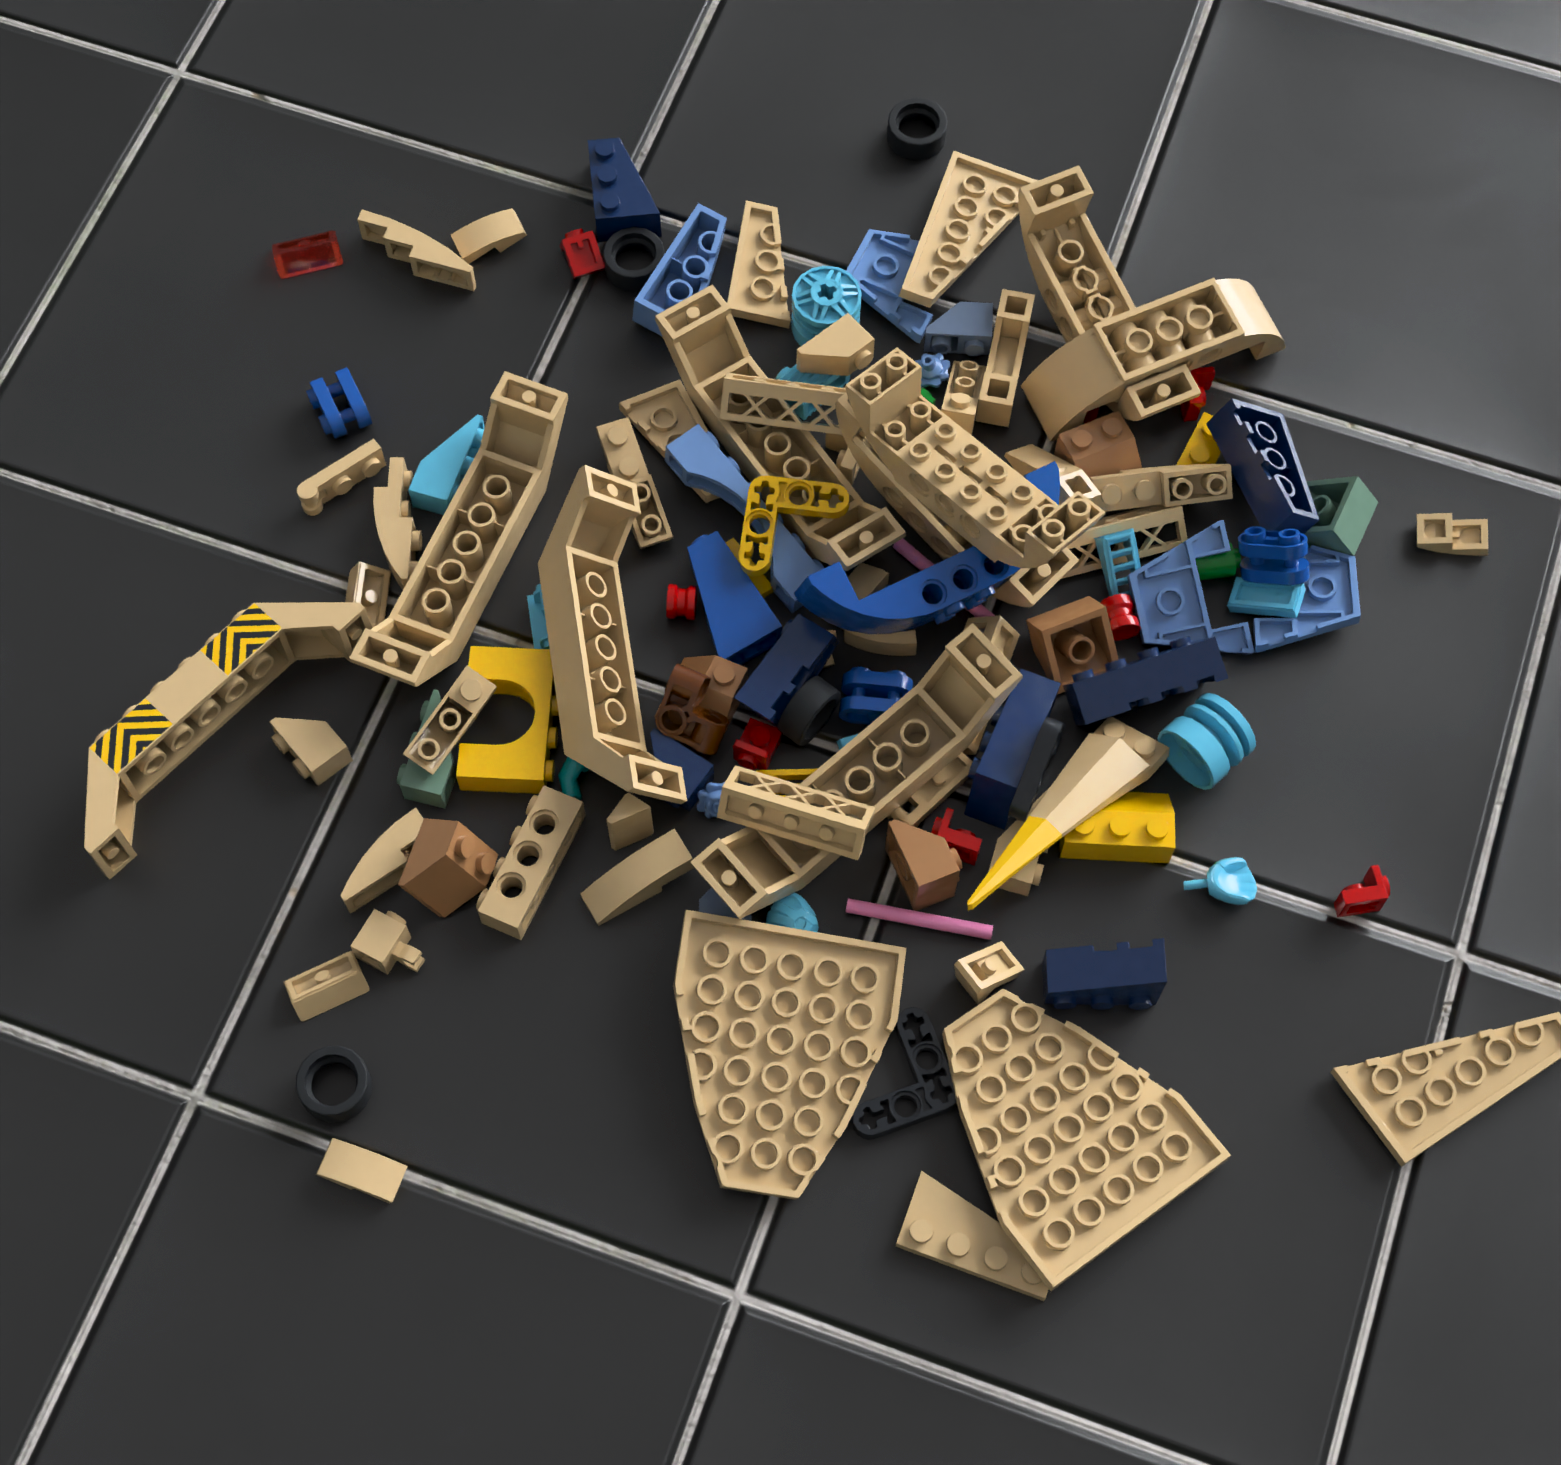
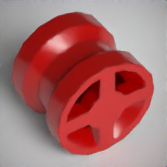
M669 584L666 617L674 619L677 616H685L688 620H695L697 586L689 585L687 588H679L676 584Z

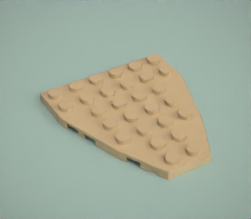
M691 910L685 911L673 989L693 1104L720 1188L793 1200L799 1199L835 1142L846 1129L867 1086L866 1083L882 1055V1050L898 1021L906 956L905 947Z
M1001 989L945 1027L942 1036L959 1114L1001 1228L1048 1289L1052 1291L1226 1162L1231 1154L1181 1094L1172 1088L1167 1091L1149 1079L1150 1074L1142 1068H1139L1137 1071L1118 1058V1052L1081 1027L1069 1021H1066L1064 1024L1044 1014L1045 1009L1033 1003H1025L1019 996Z

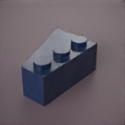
M620 137L588 140L598 242H607L614 233L631 227L644 228L655 233L658 237H662L660 212Z
M798 613L794 620L790 619L785 624L778 641L765 655L762 662L734 698L746 709L778 728L779 719L787 704L809 679L819 675L839 644L838 639L832 633Z
M1164 938L1152 939V947L1130 949L1129 942L1117 943V950L1094 951L1093 945L1046 950L1042 960L1044 1004H1054V1008L1072 1009L1076 1007V1004L1091 1005L1092 1008L1100 1010L1110 1009L1114 1005H1129V1008L1135 1010L1148 1009L1152 1005H1156L1167 983Z

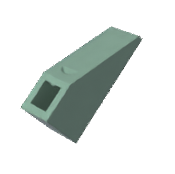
M433 689L430 700H425L420 712V721L422 723L419 731L441 702L439 690ZM413 732L410 738L409 745L418 732ZM452 751L434 775L408 759L407 764L403 763L398 772L397 784L400 785L404 799L446 809L456 780Z

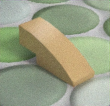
M417 808L411 810L387 829L364 854L350 875L341 894L350 914L399 883L424 820Z
M674 828L634 852L602 875L580 894L597 925L600 926L662 892L663 885L694 869L690 863L693 858Z

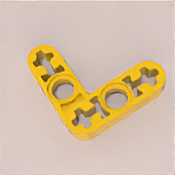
M759 476L755 478L748 490L739 549V562L742 570L750 576H761L769 570L779 513L829 519L840 518L848 512L850 506L849 493L846 488L836 483L775 476ZM763 487H769L770 493H772L767 496L766 509L760 508V495L756 493L762 492ZM805 490L809 494L808 501L802 505L793 504L789 499L793 491ZM814 492H819V497L822 499L818 500L819 507L814 506ZM836 494L841 502L836 504V508H831L826 500H830L832 495ZM757 518L766 519L770 523L769 529L763 534L754 533L750 529L753 520ZM753 542L760 544V558L764 559L758 560L756 566L750 565V560L746 558L753 556Z

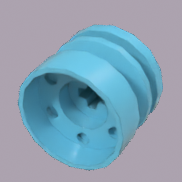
M833 266L815 267L801 274L793 285L791 329L794 339L800 346L847 313L860 324L862 292L858 281L849 272Z
M1212 693L1202 694L1196 699L1195 704L1186 708L1184 716L1176 717L1158 735V742L1170 747L1169 757L1166 760L1184 780L1203 790L1213 788L1228 774L1230 766L1238 765L1243 757L1248 756L1256 747L1255 735L1243 715L1230 702Z

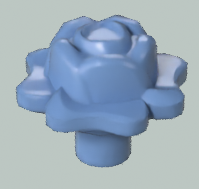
M925 353L921 356V360L915 361L922 367V388L927 386L937 388L941 385L942 381L949 379L948 369L950 361L944 360V356L941 353L935 355Z
M710 782L706 785V790H700L697 793L699 798L697 810L705 812V816L709 819L717 817L722 786L725 782Z

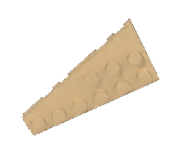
M953 151L899 297L930 308L1019 214L1018 193L1020 187L1038 180Z
M1556 1012L1516 1022L1514 1025L1480 1031L1477 1034L1462 1038L1456 1037L1403 1050L1402 1053L1382 1058L1367 1059L1365 1062L1350 1066L1335 1067L1330 1073L1402 1167L1560 1060L1561 1014Z

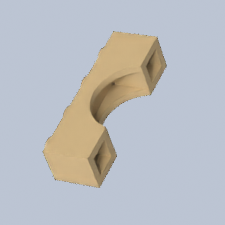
M1002 289L988 363L978 401L977 422L1009 427L1032 315L1034 294Z

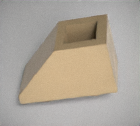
M277 717L269 721L275 732L271 739L283 754L289 751L295 758L292 764L304 779L310 776L318 786L353 761L346 744L326 721Z

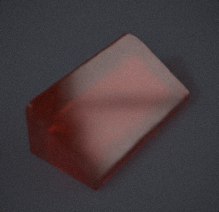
M333 230L273 244L272 246L274 260L281 279L343 264L337 236Z

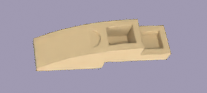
M629 417L597 426L596 432L607 460L609 473L633 482L637 486L641 514L635 517L631 530L640 549L673 539L651 474L649 475Z
M390 457L388 487H374V516L387 563L395 580L403 590L418 561H415L416 551L422 550V532L416 530L413 517H411L410 500H407V491L413 479V472L407 471L404 457Z
M1191 464L1120 470V473L1089 477L1101 493L1096 505L1105 512L1155 505L1170 507L1233 499L1230 464Z

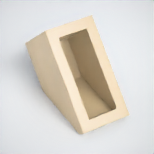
M847 313L797 349L796 368L801 373L849 376L857 369H864L870 364L874 355L875 339Z

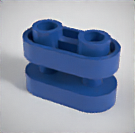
M347 367L334 372L337 379L336 383L326 386L321 377L309 382L311 389L306 391L313 409L320 408L323 415L318 416L325 435L332 433L335 439L348 434L344 424L355 420L360 429L373 424L363 398ZM344 395L349 408L339 412L333 398Z
M1253 526L1247 528L1238 536L1239 553L1245 556L1240 562L1241 578L1243 580L1254 583L1297 585L1306 582L1310 578L1309 561L1302 558L1308 553V539L1299 530L1290 528L1277 531L1266 530L1261 526Z
M854 667L843 674L841 690L848 696L840 700L839 717L846 722L870 725L913 688V680L906 673L899 670H890L885 673L871 671L865 667Z

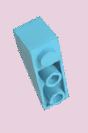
M477 414L420 461L408 489L413 507L444 515L480 448L485 429L482 415Z

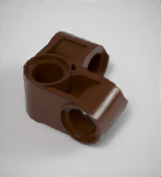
M677 663L669 677L663 700L656 714V726L665 736L683 742L704 754L715 755L728 726L729 719L719 712L699 706L707 692L711 677ZM668 710L679 712L682 716V724H674L668 717Z

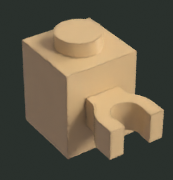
M374 909L351 944L357 959L387 975L396 961H399L415 972L419 971L425 961L421 957L422 952L407 945L411 939V935L405 925L407 922L392 911H387L384 914Z

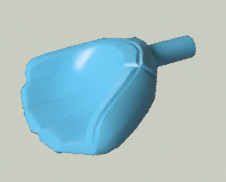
M1239 857L1225 858L1215 862L1207 871V879L1183 881L1184 890L1208 888L1209 895L1223 902L1235 905L1248 904V902L1255 898L1257 893L1256 881L1246 861Z
M797 893L776 901L771 906V910L766 918V924L818 932L819 928L815 912L807 901Z

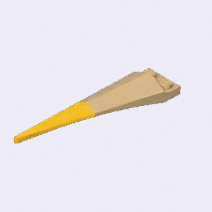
M1108 717L1093 734H1088L969 898L967 901L968 910H973L1019 870L1085 820L1147 781L1169 757L1170 747L1113 717Z

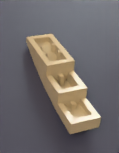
M361 210L357 221L362 239L385 245L389 258L411 263L414 276L475 291L476 281L473 267L452 250L426 234L394 219Z

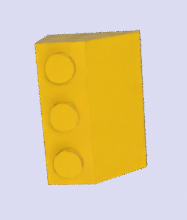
M1127 792L1060 839V858L1169 864L1176 848L1175 812L1169 794Z

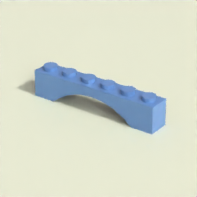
M697 424L666 446L665 462L685 486L701 489L716 495L745 516L748 490L751 482L748 483L741 475L737 462L732 457H726L719 449L720 445L716 437L711 432H705ZM756 492L760 495V508L766 509V504L762 500L761 492ZM778 514L770 565V583L773 587V592L788 610L794 613L803 606L797 601L794 592L807 576L824 569V566L817 559H811L806 553L804 543L795 533L790 534L783 525L784 522L781 515ZM757 518L753 520L751 525L757 534H763L769 529L770 523L764 518Z

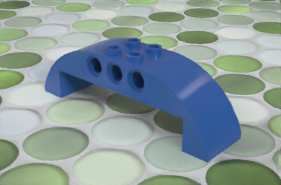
M1055 461L1023 476L1059 505L1060 476L1059 468ZM973 546L859 600L840 562H837L807 576L794 592L797 601L805 608L830 624L848 631L864 634H891L912 630L933 620L939 625L955 617V613L965 607L967 610L981 605L986 601V598L996 593L995 589L1021 568L1008 565L999 560L994 563Z

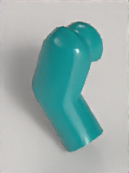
M568 756L558 773L562 793L581 800L582 795L577 779L581 772H587L589 769Z

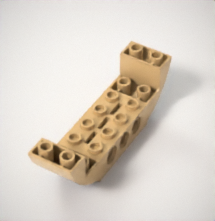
M1211 278L1095 323L1091 329L1075 337L1045 359L1026 378L1021 388L1051 442L1058 438V434L1081 426L1087 411L1120 399L1125 389L1129 386L1184 364L1191 371L1247 348L1251 350L1255 359L1258 360L1283 350L1286 346L1254 287L1249 282L1241 279L1215 280V278Z
M896 347L845 385L850 405L861 429L877 455L894 475V480L994 563L999 560L1019 568H1037L1044 565L1105 515V511L1079 491L1061 505H1058L921 395L922 367Z

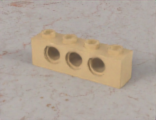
M547 786L542 787L538 796L533 795L526 809V815L528 816L522 827L517 826L513 831L509 843L511 848L506 858L501 857L498 860L493 872L495 879L489 889L485 888L481 892L476 905L482 924L519 940H522L586 816L583 801ZM544 825L554 827V830L549 834L542 835L537 833V830ZM527 856L538 858L537 862L531 866L520 864ZM518 887L522 889L521 893L514 898L504 896V893L509 888Z

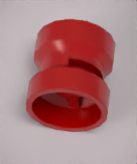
M1116 594L1100 602L1106 606L1114 641L1131 638L1140 632L1139 620L1133 615L1135 606L1131 595Z

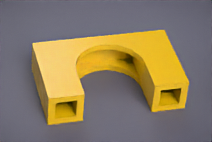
M470 646L468 666L497 686L494 694L513 695L525 700L534 709L535 716L529 730L522 737L511 743L502 745L460 743L456 771L459 788L462 791L539 794L542 787L547 786V781L553 782L555 763L554 760L549 759L550 749L557 748L558 729L553 727V716H559L550 649Z

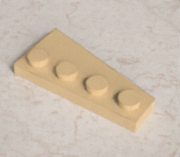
M746 201L727 304L730 306L731 314L734 317L789 329L791 319L790 311H788L787 307L788 294L784 281L785 268L784 259L781 255L782 242L777 207Z
M680 379L619 402V410L626 417H629L630 422L664 458L666 446L697 424L705 432L708 431ZM692 487L705 503L720 498L704 490Z
M921 1171L895 1247L1045 1301L1049 1290L1003 1231L1000 1223Z

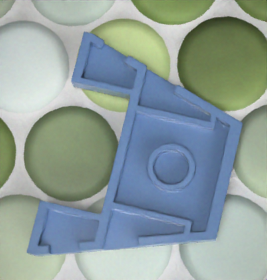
M869 229L846 271L858 281L862 292L861 299L912 340L920 344L926 327L931 323L933 314L903 302L904 298L899 297L919 241L911 240L910 235Z
M1224 520L1217 521L1127 576L1131 597L1135 606V614L1141 627L1142 644L1170 647L1169 642L1186 636H1190L1191 641L1215 637L1220 652L1245 655L1255 652L1248 622L1216 629L1211 628L1195 559L1227 553L1231 550Z
M1311 545V548H1308V553L1302 557L1309 561L1310 578L1304 582L1306 590L1297 618H1254V651L1263 652L1359 623L1361 612L1355 556Z

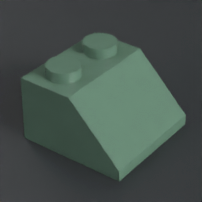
M1358 476L1306 481L1320 519L1305 533L1308 539V548L1314 545L1355 556L1378 504L1377 499Z

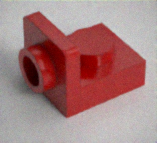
M576 229L565 234L566 239H563L559 246L561 252L565 253L573 279L605 269L593 230L584 233L583 229Z
M1199 367L1190 371L1201 394L1199 397L1180 404L1184 422L1198 419L1201 408L1206 404L1205 390L1210 389L1216 374L1214 367Z
M750 717L740 740L736 739L733 745V759L737 760L738 764L746 769L767 770L782 740L783 733L776 727Z
M947 807L943 818L936 817L931 833L945 838L949 848L956 849L962 862L975 866L982 839L966 829H951L954 809Z
M1379 865L1370 866L1364 876L1365 886L1360 883L1352 884L1340 892L1334 902L1337 918L1377 912L1382 909L1390 896V884L1388 878L1385 875L1382 876Z

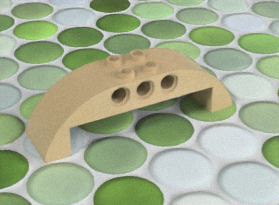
M1079 165L1020 187L1018 193L1020 224L1028 260L1041 295L1066 343L1091 329L1095 323L1136 308L1085 213L1094 192ZM1184 364L1127 387L1120 399L1106 405L1113 412L1119 410L1124 419L1139 421L1199 397L1201 391L1187 365Z
M847 392L843 394L835 403L839 427L853 457L879 493L943 560L973 547L969 541L894 480V475L877 455L861 429L850 405ZM1066 547L1044 565L1037 568L1019 569L995 589L996 593L992 596L1009 604L1031 608L1079 559Z

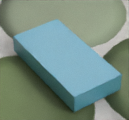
M1236 577L1227 607L1230 612L1297 618L1306 588L1304 583L1297 585L1254 583L1245 581L1241 577Z

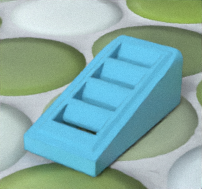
M1133 528L1094 538L1109 596L1116 594L1131 595L1130 590L1122 593L1118 592L1117 586L1128 584L1127 577L1116 579L1115 573L1130 569L1132 573L1141 567ZM1123 542L1124 549L1111 552L1110 545ZM1127 557L1128 562L1114 566V558Z

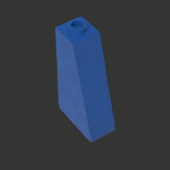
M718 531L696 538L687 547L689 561L716 656L742 665L772 648L780 638L783 629L782 625L749 576L742 570L740 563Z

